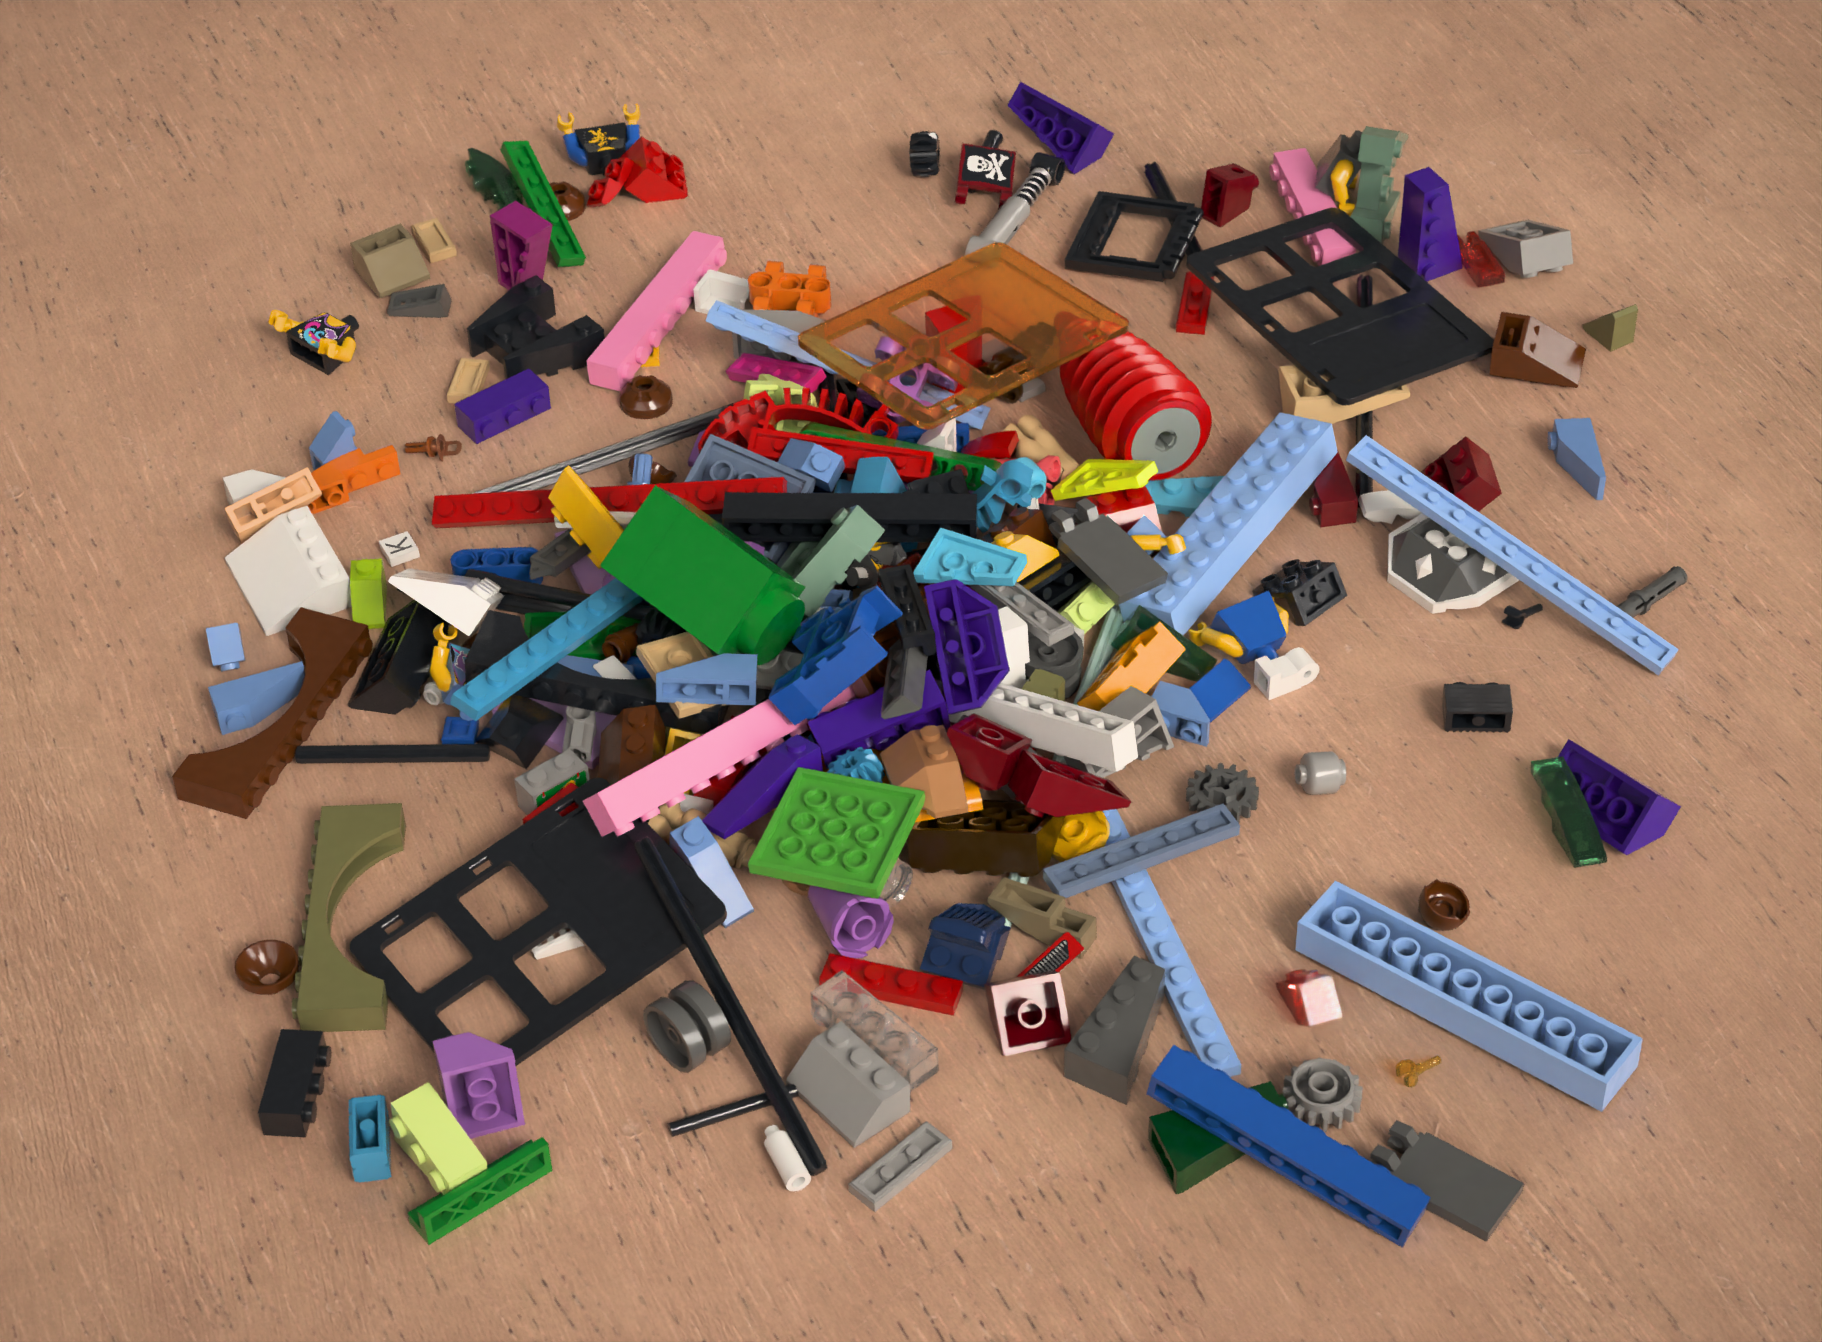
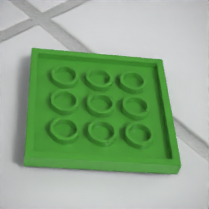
M798 767L748 862L749 872L878 899L924 805L925 792Z

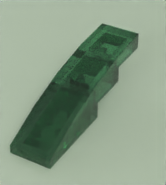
M1563 756L1531 761V774L1541 789V802L1552 818V832L1574 868L1607 863V854L1593 816Z

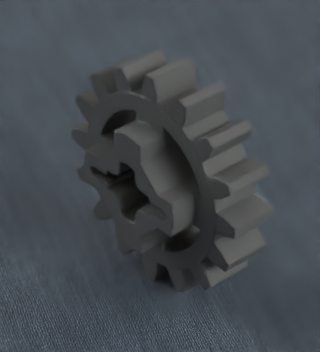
M1223 763L1218 764V769L1205 765V773L1196 770L1194 778L1188 779L1186 802H1189L1190 811H1197L1198 813L1224 803L1237 822L1240 823V816L1250 818L1251 810L1257 809L1259 787L1256 786L1255 777L1248 778V771L1246 769L1237 772L1236 765L1234 764L1229 769H1225Z

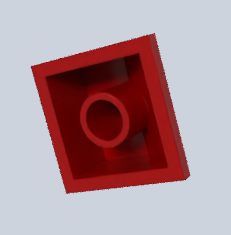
M1146 486L1087 497L1088 500L1096 505L1099 515H1108L1126 533L1143 515L1161 530L1155 502Z

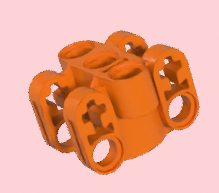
M768 261L765 272L753 273L748 278L749 302L753 306V310L801 311L818 318V314H825L831 308V287L827 279L826 267L823 265L811 264L808 269V275L784 273L783 262Z

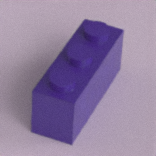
M530 369L524 370L454 404L457 426L476 444L551 409L548 385Z

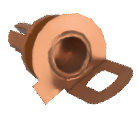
M440 434L437 440L433 436H429L426 442L406 443L405 447L407 448H405V452H427L429 457H435L438 452L440 460L443 462V455L459 454L462 444L460 441H445L444 436ZM456 444V451H448V445Z

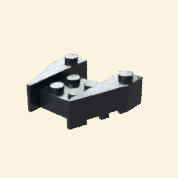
M535 275L513 286L467 328L470 356L475 357L487 351L504 366L505 379L527 369H530L536 375L546 373L549 377L557 375L558 369L572 366V369L576 370L587 366V359L605 339L604 328L587 315L558 330L552 327L546 320L556 316L553 288Z

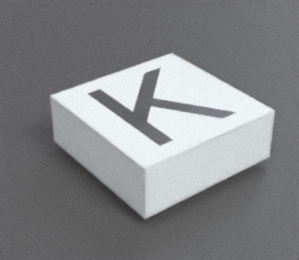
M408 531L379 541L380 550L391 567L420 557L419 549Z

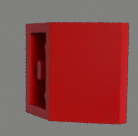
M641 136L620 157H627L634 161L631 172L624 183L625 190L645 203L685 199L688 196L683 162L676 155H669L663 151L655 141H648Z

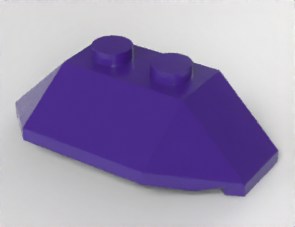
M957 579L924 586L930 620L935 632L936 652L948 714L951 715L982 708L1010 671L998 606Z

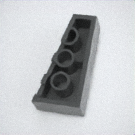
M1137 956L1131 959L1064 1049L1065 1078L1127 1105L1133 1082H1135L1139 1072V1064L1147 1049L1151 1030L1154 1028L1164 999V968Z

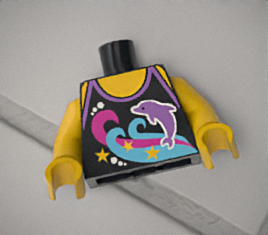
M279 310L271 311L268 323L274 325L277 331L287 334L290 354L327 375H330L343 362L351 361L356 349L354 332L359 328L358 321L354 316L347 315L339 320L328 313H321L309 320L297 322L288 319V315L285 312Z

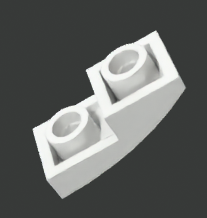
M1390 490L1362 494L1358 499L1363 516L1372 522L1381 521L1392 524L1396 515H1400L1405 519H1414L1420 515L1419 510Z

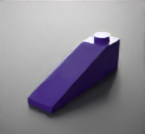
M797 734L773 748L752 765L705 816L702 822L710 832L726 839L778 807L798 767L823 772L820 746Z
M1569 739L1552 766V769L1569 794L1573 795L1582 807L1580 810L1585 817L1591 820L1597 829L1595 831L1600 839L1626 855L1664 836L1681 806Z

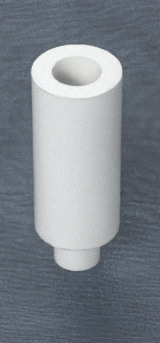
M777 1125L767 1127L765 1129L767 1138L765 1139L764 1146L786 1188L789 1191H799L809 1184L811 1176L789 1134L786 1131L779 1130Z

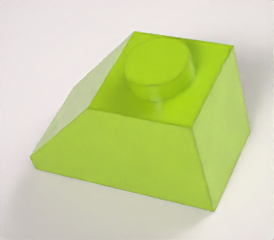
M382 558L351 560L350 591L353 621L368 625V629L384 628L386 623L387 583Z

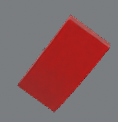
M627 157L610 160L605 169V179L594 180V183L591 185L586 206L593 208L608 204L623 187L631 172L634 161Z
M1003 431L984 435L970 441L963 447L960 453L988 459L1010 458L1019 441L1017 431Z

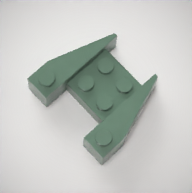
M1366 126L1360 140L1358 161L1362 163L1356 207L1351 214V218L1383 244L1385 239L1390 238L1392 230L1391 221L1401 194L1400 191H1393L1394 178L1390 177L1392 167L1395 168L1397 158L1401 157L1403 146L1408 140V134L1401 131Z
M859 505L847 509L841 508L832 517L831 522L833 525L820 542H791L777 564L778 567L806 587L799 596V599L805 604L804 616L806 618L812 616L819 609L836 583L840 585L848 576L845 571L851 563L855 561L860 563L885 531Z

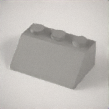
M842 1021L812 1039L786 1079V1085L794 1084L797 1088L798 1096L854 1148L910 1112V1083Z

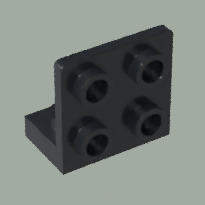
M1299 559L1288 561L1282 565L1281 571L1263 578L1261 585L1252 590L1254 596L1269 591L1272 597L1286 598L1297 626H1306L1348 596L1335 562H1321L1320 560L1300 562Z

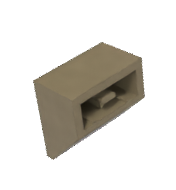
M401 224L350 243L355 271L379 298L390 296L392 293L430 279V273L414 238Z

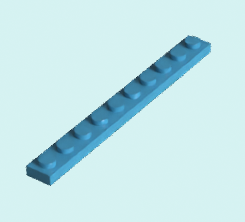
M617 578L613 579L452 694L450 704L477 721L644 599Z

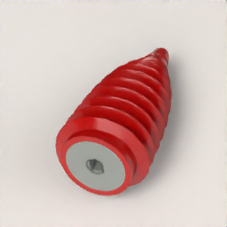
M1069 313L1057 315L1054 319V330L1059 341L1060 379L1064 392L1083 430L1088 434L1089 439L1097 447L1103 458L1109 460L1154 461L1158 472L1149 480L1167 479L1186 469L1205 446L1212 426L1210 407L1202 398L1197 386L1182 371L1176 368L1169 359L1165 358L1143 339L1137 338L1133 333L1109 324L1089 323L1085 320H1079Z

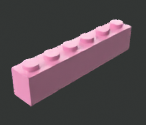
M1306 148L1274 153L1273 164L1269 168L1272 181H1276L1279 195L1284 197L1287 211L1292 213L1294 220L1327 208H1337L1331 196L1315 188L1317 169ZM1331 228L1302 237L1304 245H1308L1311 250L1313 262H1317L1318 266L1356 253V248Z

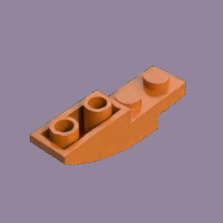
M393 445L364 455L361 449L358 448L317 468L311 474L322 495L307 506L313 515L349 502L348 493L400 475L397 451Z

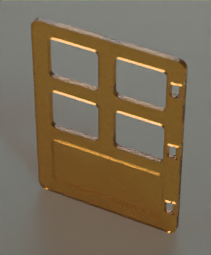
M996 242L801 332L798 335V346L918 428L928 430L936 428L1103 345L1107 340L1125 334L1129 329V321L1124 316L1007 244ZM925 296H932L968 320L933 337H929L891 312ZM864 325H871L905 347L906 350L868 367L831 344L830 341ZM988 333L1026 356L1027 359L989 376L950 352V350ZM1095 334L1098 335V337L1092 340L1088 339L1089 337ZM923 363H928L966 389L932 406H924L889 383L888 380ZM1024 369H1028V370H1029L1028 372L1023 373V374H1021V375L1018 374V372H1020V371H1022V370H1024ZM954 404L957 405V407L949 411L946 409Z

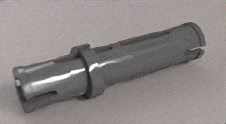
M1674 566L1643 589L1632 591L1627 596V599L1616 607L1632 618L1637 615H1644L1650 610L1651 605L1664 598L1679 586L1684 585L1688 579L1687 574L1680 566Z

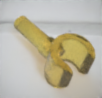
M1435 1056L1418 1064L1409 1059L1401 1060L1396 1065V1076L1401 1077L1403 1074H1407L1404 1076V1085L1414 1087L1418 1082V1075L1441 1064V1058Z

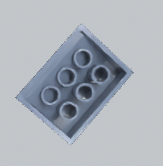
M710 434L684 482L784 477L787 480V493H813L816 479ZM707 514L723 526L722 514ZM791 542L753 543L765 547L764 556L777 565Z

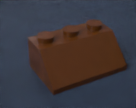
M656 705L623 709L601 732L598 778H603L612 785L665 755L666 727Z

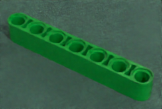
M809 423L799 432L800 434H813L814 436L934 452V461L937 463L938 468L931 470V476L951 472L954 465H963L968 471V474L964 476L968 490L976 491L985 483L981 480L985 465L993 471H996L1002 465L993 459L818 423Z

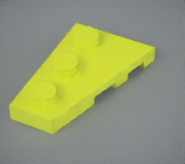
M1087 459L1050 491L1054 500L1057 501L1125 489H1138L1148 484V480L1158 472L1155 462L1149 460Z

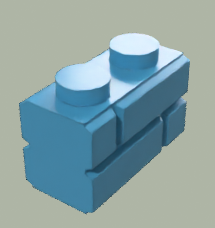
M374 1095L348 1100L349 1158L355 1182H369L390 1178V1123L385 1096Z

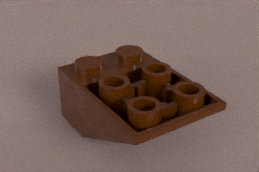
M1501 312L1492 347L1489 375L1526 380L1533 383L1539 382L1559 385L1561 387L1578 388L1586 348L1532 316Z

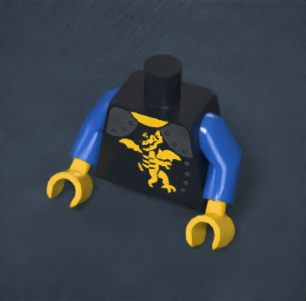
M637 103L636 112L633 114L627 113L626 104L623 107L624 117L628 121V125L624 122L574 130L575 133H573V114L568 112L569 123H563L560 115H558L557 128L565 134L563 140L568 157L578 165L585 167L588 174H602L605 177V169L610 160L620 158L640 138L639 125L636 124V121L640 118V110Z

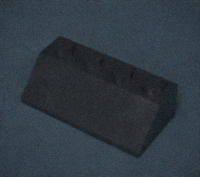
M416 600L411 601L389 617L348 702V706L357 710L394 715L406 707L412 708L421 697L419 692L421 686L430 676L429 668L433 648L438 645V641L433 635V630L438 624L444 622L443 633L445 636H448L449 623Z

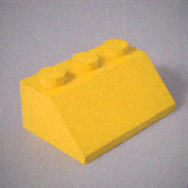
M568 465L561 473L548 497L554 504L551 511L562 524L567 521L573 529L569 532L570 535L580 546L586 544L592 552L588 554V557L600 570L602 568L600 566L624 529L589 486Z

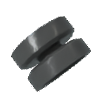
M1028 631L1030 662L1025 663L1026 680H1029L1035 669H1042L1062 676L1065 679V699L1070 698L1078 690L1081 682V664L1084 652L1082 639L1074 631V634L1048 646Z
M685 980L673 988L668 997L658 998L643 1011V1020L653 1044L660 1054L680 1072H691L706 1060V1055L714 1056L731 1043V1031L720 1006L701 985L692 980Z

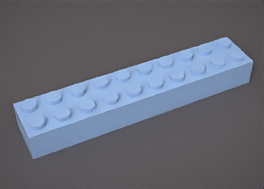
M1280 412L1177 530L1175 534L1183 537L1186 549L1179 553L1169 554L1168 547L1165 545L1153 558L1168 573L1166 583L1119 604L1125 628L1142 633L1160 621L1179 641L1338 453L1332 423Z
M1337 881L1326 890L1297 922L1296 951L1601 1112L1638 1067L1643 1038Z

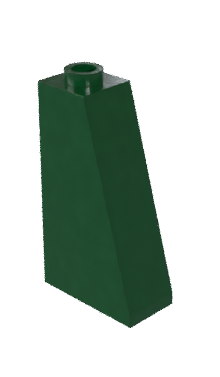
M1271 1081L1249 1087L1259 1092L1264 1099L1276 1106L1288 1109L1284 1095L1277 1093ZM1173 1110L1149 1117L1148 1140L1176 1194L1185 1192L1245 1155L1242 1151Z

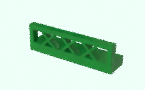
M541 1137L534 1142L529 1140L487 1165V1170L445 1195L442 1193L436 1195L408 1212L410 1224L428 1245L432 1244L552 1172L548 1142Z

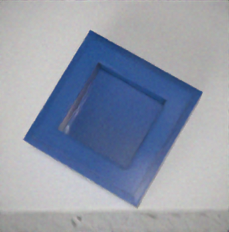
M446 717L441 738L442 744H476L475 739L478 735L479 720L468 721L461 717Z

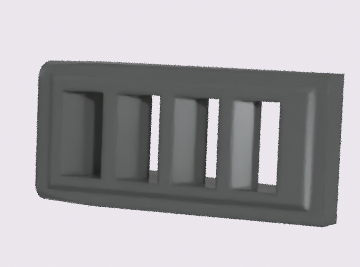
M445 284L395 292L391 295L387 313L389 316L444 318L449 315L452 299Z

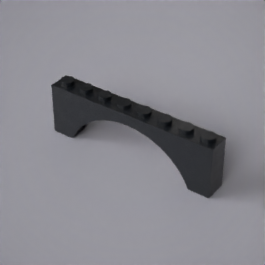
M492 610L488 611L465 659V684L530 639L522 626L520 616ZM555 663L513 694L590 711L595 710V712L617 716L623 709L656 705L664 726L705 734L720 726L729 708V705L722 706V704L703 709L700 713L679 719L669 703L656 702V684L652 678H603L575 671L559 663Z

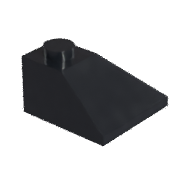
M511 695L504 700L475 741L478 744L489 745L491 751L527 769L564 717L530 698Z

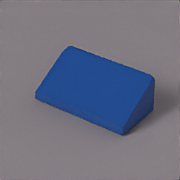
M1225 658L1189 689L1197 698L1211 723L1250 690L1251 685L1236 667Z

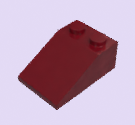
M1024 749L1008 784V787L1016 795L1015 799L1025 805L1027 812L1038 817H1043L1045 813L1054 817L1113 810L1127 808L1131 804V800L1111 780Z

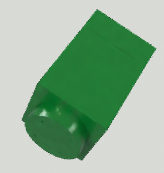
M656 485L600 565L719 655L724 653L757 654V665L768 663L787 646L800 626L805 613V604L799 599V596L806 588L803 584L694 504Z

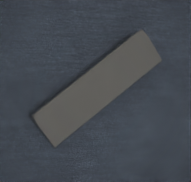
M899 639L889 648L881 717L883 719L913 713L922 708L928 655L924 654L922 646L903 649Z

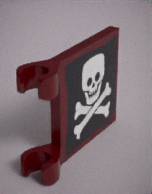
M962 143L955 203L966 204L968 188L1000 193L999 210L1009 197H1012L1016 152Z

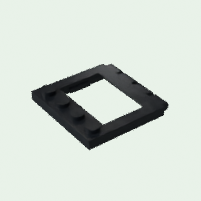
M1098 191L1065 257V268L1163 282L1164 278L1173 279L1201 222L1204 211L1201 208H1196L1194 203ZM1121 212L1175 219L1155 263L1139 261L1135 258L1101 255Z

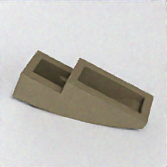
M1003 877L988 897V904L1021 930L1049 946L1065 932H1069L1084 947V951L1077 958L1082 959L1097 938L1096 917L1066 908L1065 897Z

